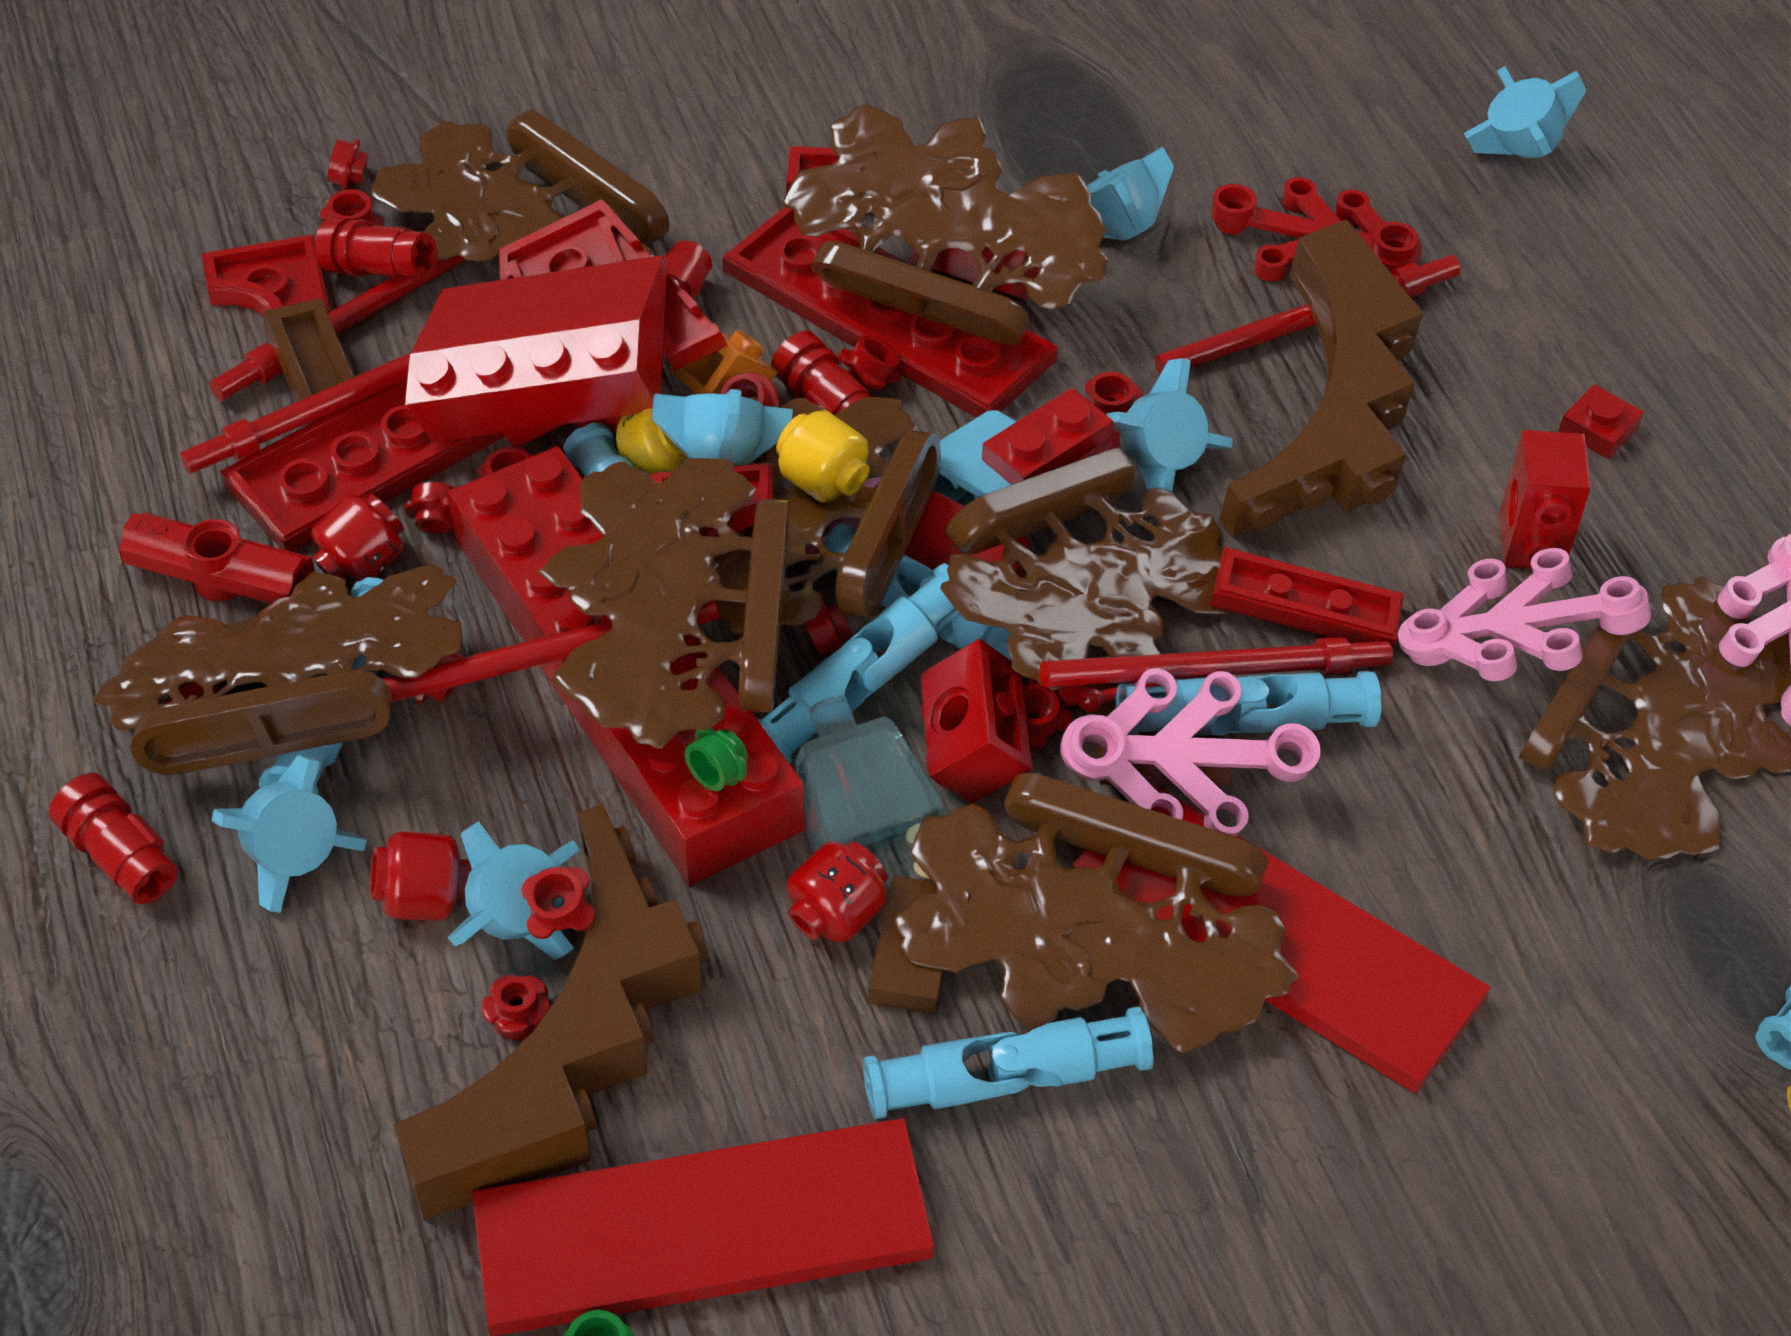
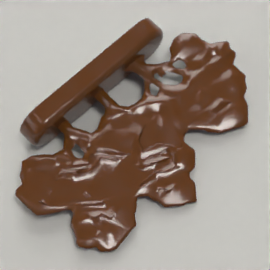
M862 105L852 109L849 116L838 118L829 127L832 133L831 148L839 158L837 163L799 171L782 202L785 208L794 210V222L799 226L802 235L817 237L837 229H848L855 232L861 244L860 248L838 241H828L820 246L812 262L811 269L824 282L843 291L1005 345H1017L1020 343L1028 326L1029 316L1018 303L993 293L992 289L1008 283L1022 282L1027 287L1028 296L1039 307L1056 310L1071 303L1075 292L1081 284L1106 278L1105 268L1108 259L1098 248L1106 227L1102 223L1100 213L1091 206V193L1082 176L1077 173L1045 175L1028 182L1023 188L1006 194L1000 191L995 183L1003 170L1002 165L995 152L986 149L983 145L986 133L979 116L968 119L961 118L940 124L937 132L931 136L928 143L915 146L909 134L904 130L902 119L894 117L872 105ZM869 212L876 216L871 230L863 226V218ZM895 235L901 236L911 248L918 251L921 257L915 267L876 254L874 250L889 237ZM986 247L994 254L988 264L982 260V250ZM947 248H958L970 253L977 261L981 272L975 283L969 285L930 272L938 253ZM1019 250L1024 251L1028 255V259L1011 272L1010 268L1002 266L1000 273L994 271L1001 258L1009 253ZM1034 266L1040 268L1038 276L1034 279L1023 277L1026 270Z
M534 110L524 111L507 124V140L515 155L500 154L492 148L493 134L486 124L467 123L456 125L452 121H444L419 137L420 150L423 157L421 164L401 163L391 167H382L376 174L377 182L371 186L370 193L373 198L394 208L398 212L414 211L434 214V222L424 232L432 235L436 242L437 260H448L455 255H460L468 261L491 260L499 254L500 248L564 218L555 212L551 206L553 198L563 192L584 207L602 199L638 238L643 248L652 257L654 252L648 245L665 236L669 232L670 227L669 218L664 206L649 189ZM500 162L505 164L494 171L486 170V166L490 163ZM524 165H526L553 184V186L541 187L539 184L525 182L518 175Z
M863 397L834 415L867 439L869 449L867 465L870 467L867 479L882 476L867 508L857 507L854 502L856 499L855 494L852 496L841 494L838 499L826 503H821L782 476L776 445L763 453L764 460L756 463H773L776 479L775 499L789 500L786 567L803 560L821 561L820 565L810 564L807 570L810 573L790 578L785 577L781 625L800 626L817 616L822 608L820 594L813 590L812 583L822 575L837 568L839 570L836 578L835 593L839 609L848 616L872 618L878 612L935 488L941 461L938 436L935 432L911 431L916 423L910 418V414L900 410L903 405L901 399ZM806 398L791 400L783 406L778 405V408L793 409L792 419L799 414L809 415L812 412L824 410L822 407L809 402ZM900 439L889 463L886 464L879 453L887 444ZM841 517L862 519L846 553L830 552L824 546L821 539L822 534L831 521ZM754 525L746 528L744 537H753ZM812 544L819 548L820 552L819 554H806L805 546ZM737 549L714 556L712 565L720 576V583L725 588L748 589L750 550ZM806 582L801 590L795 592L787 590L791 584ZM715 600L719 619L729 621V628L732 633L743 634L746 603Z
M1114 448L987 493L964 506L952 518L946 528L949 538L964 554L950 556L947 568L949 581L942 583L940 589L966 621L1008 629L1011 634L1007 640V648L1011 655L1012 668L1015 672L1025 677L1036 679L1040 685L1042 684L1039 668L1043 661L1086 659L1089 645L1091 644L1102 647L1112 657L1160 654L1154 645L1156 640L1162 638L1163 619L1151 606L1152 599L1157 595L1173 600L1178 605L1197 613L1220 615L1230 613L1228 610L1209 606L1219 560L1223 551L1218 545L1222 532L1216 525L1214 517L1211 514L1191 511L1173 492L1159 487L1145 491L1141 497L1142 508L1140 512L1126 511L1110 504L1121 497L1137 478V467L1123 449ZM1096 510L1106 520L1107 531L1105 537L1095 543H1083L1075 539L1062 523L1068 519ZM1150 515L1156 518L1160 525L1158 527L1147 523L1143 517ZM1123 520L1128 527L1134 525L1133 521L1152 532L1154 539L1152 541H1144L1131 535L1119 524V521ZM1047 527H1051L1057 535L1056 541L1050 544L1046 554L1039 556L1015 541V539ZM1113 529H1117L1124 536L1122 543L1114 540ZM1002 544L1004 545L1001 561L988 562L969 556ZM1017 561L1021 563L1028 574L1025 579L1019 577L1013 569V564ZM1065 686L1047 687V688H1050V689H1052V690H1055V689H1062V688H1064Z
M688 458L661 483L654 482L650 474L631 467L625 462L609 465L602 472H592L584 477L580 483V513L593 522L594 526L603 534V537L593 544L567 545L551 557L547 564L538 571L539 574L556 587L568 588L571 591L570 601L582 613L586 615H607L612 621L611 631L597 640L588 641L575 648L553 674L552 681L568 698L581 702L586 714L595 719L601 727L628 728L637 743L651 744L655 748H662L678 731L691 729L708 730L723 720L726 706L720 693L709 687L706 679L716 667L729 659L735 661L740 666V706L746 711L773 712L788 543L789 500L762 499L759 501L755 510L753 537L739 536L727 525L733 512L752 499L756 487L749 483L745 476L733 471L734 463L730 459ZM702 527H713L718 530L719 537L701 536L699 529ZM737 549L750 550L748 589L725 588L720 583V576L712 565L714 556ZM712 600L746 603L743 637L732 642L714 643L698 627V613L701 607ZM691 634L698 637L702 643L701 645L688 646L683 636ZM687 653H707V658H696V665L700 666L679 675L672 674L669 669L671 662ZM691 678L699 679L696 689L691 691L681 689L680 684Z
M426 565L387 576L379 585L373 587L362 596L354 598L348 595L345 579L330 574L312 572L295 586L290 597L277 599L258 614L257 626L240 635L228 630L226 625L217 619L190 615L179 616L161 630L155 639L139 646L132 654L126 657L122 662L119 675L101 685L100 691L93 698V702L111 706L109 724L119 730L135 729L130 747L133 758L140 766L150 772L162 775H178L370 737L378 734L387 726L392 706L390 688L383 679L371 672L384 670L401 678H418L427 670L435 667L443 656L453 655L460 650L462 623L427 614L429 609L437 606L444 600L450 589L456 585V580L452 576L444 575L442 568L435 565ZM365 655L367 657L365 664L351 671L354 659ZM327 674V675H324V676H319V677L311 678V677H313V676H315V675ZM194 681L204 688V696L197 700L198 695H191L186 700L178 690V687L185 682ZM227 681V685L213 694V686ZM263 682L268 686L264 688L229 695H223L226 692L233 689L234 687L242 684ZM168 694L172 697V703L159 705L158 699L160 696Z
M1704 576L1698 577L1694 584L1680 582L1675 585L1663 586L1661 600L1669 619L1666 631L1647 634L1639 630L1631 634L1616 635L1607 632L1598 624L1582 651L1583 658L1581 662L1574 668H1571L1518 757L1539 770H1548L1553 765L1568 738L1580 737L1584 739L1589 750L1590 768L1583 771L1571 770L1558 777L1553 791L1559 806L1571 812L1583 822L1586 844L1591 848H1600L1607 853H1615L1627 847L1647 860L1656 858L1669 859L1679 852L1698 855L1719 851L1722 846L1720 814L1712 798L1706 794L1699 778L1700 775L1709 769H1715L1729 779L1754 776L1758 768H1765L1772 773L1791 772L1790 734L1780 729L1775 722L1769 719L1764 710L1765 705L1781 702L1782 695L1791 685L1789 635H1782L1764 645L1763 650L1749 666L1740 667L1728 662L1720 653L1719 643L1732 625L1737 623L1745 624V619L1733 618L1720 608L1717 597L1723 587ZM1646 590V591H1647V594H1648L1649 603H1650V601H1651V594H1650V592H1649L1648 590ZM1628 639L1641 644L1657 663L1655 671L1641 676L1638 681L1632 683L1622 680L1609 671ZM1671 640L1678 641L1685 645L1686 651L1679 653L1664 645ZM1601 684L1633 700L1637 708V718L1630 728L1620 732L1605 733L1588 720L1585 710ZM1616 739H1632L1635 745L1624 749L1616 743ZM1608 745L1623 757L1629 770L1628 778L1624 780L1617 779L1604 762V760L1608 761L1611 754L1603 750V746ZM1596 770L1603 773L1609 784L1606 787L1597 785L1593 780Z
M1021 773L1014 777L1004 801V806L1007 814L1014 822L1025 829L1037 833V835L1016 842L1001 833L997 823L987 810L972 803L965 807L951 810L943 818L933 814L924 816L915 836L910 854L924 873L936 884L937 889L933 894L921 895L914 899L906 909L897 913L894 917L896 930L903 938L900 947L905 957L914 964L948 970L954 973H958L970 965L998 959L1004 968L1003 989L1000 998L1013 1017L1021 1022L1028 1033L1032 1029L1055 1020L1059 1010L1065 1007L1079 1011L1100 1003L1104 998L1108 982L1120 979L1130 981L1139 998V1007L1145 1014L1148 1025L1175 1050L1184 1053L1211 1043L1220 1032L1238 1031L1247 1024L1257 1022L1265 998L1279 997L1287 994L1290 984L1298 979L1299 974L1281 955V943L1286 928L1276 911L1262 905L1240 906L1231 913L1221 914L1202 894L1200 887L1233 897H1247L1258 891L1269 865L1268 858L1260 849L1242 839L1035 773ZM1054 839L1106 855L1104 865L1094 869L1090 867L1065 869L1057 865ZM1019 853H1032L1025 869L1015 870L1013 866L1015 857ZM1124 862L1176 878L1177 883L1174 894L1151 903L1129 898L1121 892L1117 883ZM1184 905H1192L1189 915L1199 918L1202 914L1207 933V939L1204 942H1195L1189 939L1181 922ZM1163 906H1173L1171 919L1157 920L1156 912ZM1217 920L1230 925L1231 933L1228 938H1220L1215 927Z

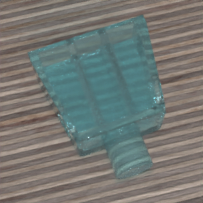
M844 695L829 697L814 704L809 709L819 738L807 741L801 745L795 765L796 774L804 783V814L812 854L829 841H836L845 845L854 841L868 848L906 835L910 827L922 823L924 816L931 814L939 815L943 807L940 797L890 718L881 717L857 725Z

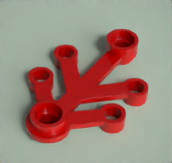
M1294 177L1287 180L1282 197L1283 206L1289 211L1304 213L1309 219L1256 207L1257 197L1254 191L1241 184L1220 186L1213 194L1211 217L1216 227L1224 233L1238 234L1250 226L1300 238L1347 219L1351 225H1358L1363 232L1357 231V233L1389 271L1411 262L1418 264L1421 259L1422 245L1416 230L1401 222L1385 223L1370 206L1368 195L1359 190L1349 189L1339 193L1334 213L1317 194V186L1312 180L1304 177ZM1299 239L1278 246L1265 245L1260 247L1255 256V275L1269 282L1283 279L1287 274L1288 265L1293 263Z

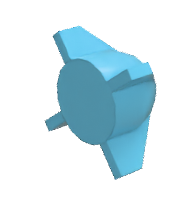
M1505 66L1497 72L1505 89L1499 92L1491 102L1487 113L1488 120L1465 132L1466 139L1474 153L1516 155L1522 158H1541L1548 155L1562 140L1568 121L1587 91L1578 72L1575 71L1553 84L1539 78L1523 79L1514 83Z
M1164 147L1155 150L1141 159L1117 167L1110 172L1105 169L1097 174L1098 179L1087 186L1091 193V206L1100 213L1102 223L1106 227L1103 235L1104 238L1127 240L1147 230L1155 223L1174 169Z
M1183 358L1168 360L1150 394L1137 399L1127 413H1107V416L1113 420L1112 428L1121 433V440L1125 451L1137 462L1147 489L1159 487L1172 492L1175 469H1185L1196 463L1204 453L1205 448H1232L1233 438L1208 432V420L1204 409L1194 397L1186 394L1191 360Z
M730 389L726 394H696L687 397L654 394L651 420L688 458L730 459L734 466L750 464L777 444L781 432L792 420L793 409L762 406V403L757 400L741 397V390Z
M298 755L277 782L258 789L245 802L243 808L214 809L211 820L221 827L238 830L243 850L257 863L259 905L271 912H281L290 876H301L316 869L329 856L333 846L364 851L367 842L365 838L355 833L337 829V822L330 805L320 795L312 792L320 762L307 756Z
M479 821L460 833L472 869L465 886L466 907L470 916L448 936L454 947L464 943L482 929L487 934L502 940L524 937L553 959H558L569 953L573 946L561 930L554 931L547 939H538L529 933L526 922L531 916L528 902L522 896L521 887L530 876L536 875L548 868L559 867L577 853L580 849L574 840L561 846L548 856L542 850L527 844L508 845L499 849ZM556 898L552 902V906L556 908L561 907L563 899Z

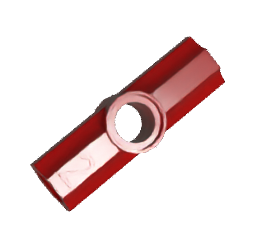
M146 512L141 514L132 513L123 526L122 541L118 549L122 563L193 582L199 595L211 601H225L241 595L271 604L277 599L290 597L295 586L312 572H315L312 557L240 538L239 530L234 524L222 519H209L195 525H190Z

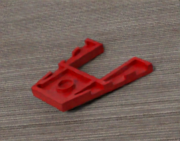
M601 199L500 248V280L652 256L643 248L638 238ZM667 273L663 351L675 372L728 346L719 327L702 313L698 304ZM562 425L506 432L504 435L512 447H519Z

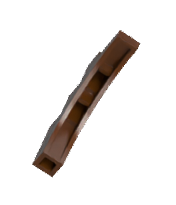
M1347 219L1300 237L1298 240L1289 276L1308 304L1322 340L1326 369L1324 396L1318 410L1294 441L1267 464L1228 484L1219 521L1232 538L1252 529L1256 531L1267 529L1282 516L1303 507L1306 509L1315 508L1324 503L1331 495H1333L1345 512L1365 503L1370 505L1377 504L1388 498L1398 485L1397 481L1407 454L1388 431L1404 419L1415 385L1414 380L1398 360L1412 351L1424 313Z
M603 804L578 812L582 851L591 879V906L594 908L596 917L593 924L586 929L582 948L564 989L536 1029L495 1069L449 1100L393 1124L402 1160L423 1220L473 1203L472 1191L535 1181L590 1161L587 1132L597 1129V1124L587 1095L648 1074L645 1046L654 1043V1035L645 1010L702 991L700 963L709 960V954L699 924L696 921L686 924L675 899L658 905L648 878L636 879L630 866L636 864V857L629 834L624 825L617 828L613 827Z

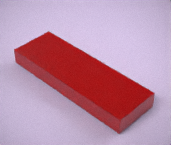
M1224 547L1219 560L1209 606L1331 638L1344 637L1351 643L1388 641L1393 649L1398 635L1404 593Z

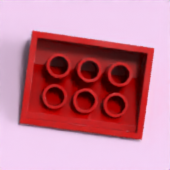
M664 255L442 289L410 353L405 400L406 407L433 443L638 414L645 409H651L653 395L661 394L667 274V261Z

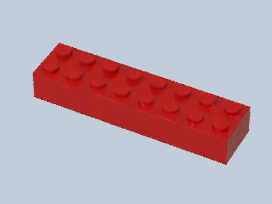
M559 446L447 491L455 541L523 642L610 621L607 615H586L582 613L570 601L571 591L568 588L556 587L538 573L551 557L567 545L593 544L603 537V534L594 526L593 522L580 513V483L583 479ZM691 634L683 636L688 646L701 645L698 637ZM706 652L687 653L671 662L669 669L674 675L688 672L700 667L696 665V658H707L708 655ZM566 659L540 665L688 886L805 831L804 783L754 714L740 706L738 692L719 666L713 670L706 679L709 687L720 693L726 708L723 720L711 728L714 729V732L727 729L739 737L747 751V761L745 762L747 773L742 781H738L735 785H726L719 791H712L697 781L685 760V749L696 740L695 733L697 730L678 731L662 748H655L651 744L637 743L628 728L601 727L595 719L586 714L581 702L568 698L552 681L553 674ZM691 678L680 684L681 689L687 691L696 689L699 679Z

